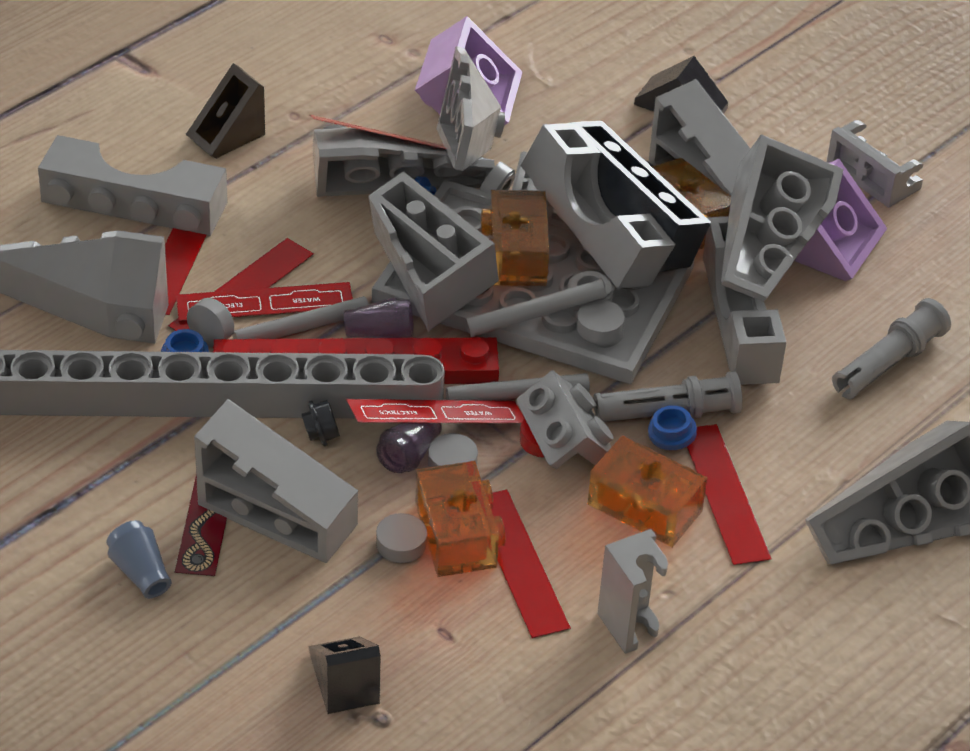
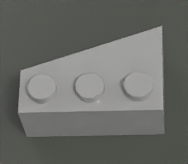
M695 79L656 97L649 162L678 186L677 190L709 217H729L731 196L739 165L750 150V147Z
M405 172L400 173L368 195L374 232L428 331L499 281L495 244Z
M229 399L224 402L194 436L198 505L324 563L330 560L358 525L357 489Z

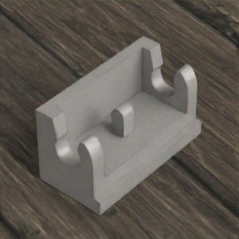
M855 120L842 128L836 127L833 129L827 162L830 163L840 159L856 184L889 208L921 189L923 179L917 175L913 177L911 175L922 169L923 164L917 160H911L899 166L889 159L886 154L866 143L867 140L862 136L855 135L863 131L867 127L866 124L860 120Z
M652 529L605 545L597 614L625 654L638 649V640L635 634L636 622L644 624L651 636H658L659 622L649 607L654 566L661 576H665L668 561L655 543L656 535Z

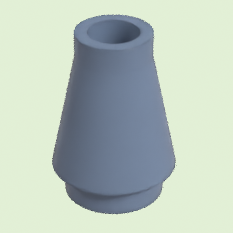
M133 520L123 523L109 534L106 540L109 547L108 557L141 590L145 598L152 599L158 597L170 588L172 581L166 572L154 532L150 527H145L141 521Z

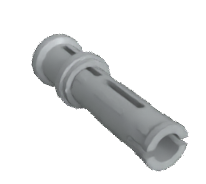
M922 299L915 306V311L906 318H897L890 325L887 336L832 376L833 386L839 393L849 385L850 388L843 392L842 397L853 399L861 390L904 357H915L925 350L928 341L934 337L944 336L951 329V319L947 310L934 299Z
M736 371L727 372L725 377L698 380L696 376H688L687 379H683L680 385L641 388L604 394L595 393L593 398L596 403L594 407L595 416L599 417L603 422L651 417L657 410L665 406H680L686 409L693 419L701 418L702 413L730 410L731 414L741 413L742 391Z

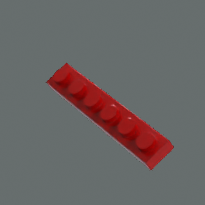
M497 337L214 339L213 352L429 355L437 358L443 364L445 370L444 384L499 382Z

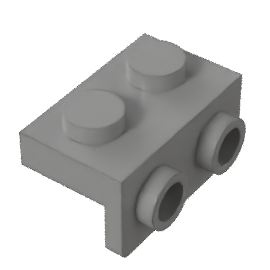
M552 370L517 398V403L547 463L553 468H559L577 453L603 472L619 461L609 443L614 439L613 434L607 425L594 415L592 408L596 406V403L590 393L580 383L572 386Z

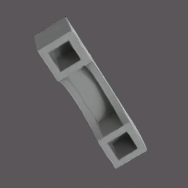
M577 123L543 124L520 166L531 178L536 189L542 192L556 210L558 217L567 224L579 239L584 250L590 253L617 289L650 286L673 250L675 243L651 214L615 216L609 211L602 199L598 185L600 151Z
M60 135L56 136L38 167L41 202L207 234L208 236L212 235L228 203L226 168L183 160L175 167L164 172L150 175L129 174L114 169L104 161L100 153L99 143Z
M708 217V220L712 223L706 233L703 261L729 371H736L740 385L779 383L786 348V338L778 309L766 310L764 302L721 285L729 217Z

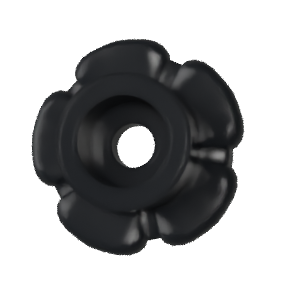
M311 400L308 402L310 411L301 414L310 441L320 438L322 445L328 446V440L340 437L328 400L316 404Z

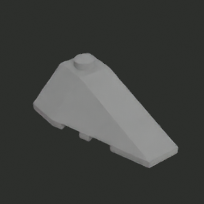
M456 46L437 131L446 148L445 150L453 168L464 171L491 150L494 137H501L505 123V112H500V104L465 48Z
M329 125L323 129H314L313 160L317 197L371 194L402 172H405L412 179L427 177L431 186H434L436 190L439 189L444 180L471 188H480L488 174L495 167L494 160L480 157L464 171L455 170L446 150L443 148L356 128H347L343 125Z
M761 134L740 162L730 202L721 285L764 302L836 205L844 169Z
M117 230L103 232L100 239L80 241L78 236L63 237L60 244L42 246L35 241L0 245V293L110 338L155 344L168 308L164 237Z
M945 421L904 446L805 519L827 564L886 553L888 550L911 545L928 544L934 540L969 535L970 422Z

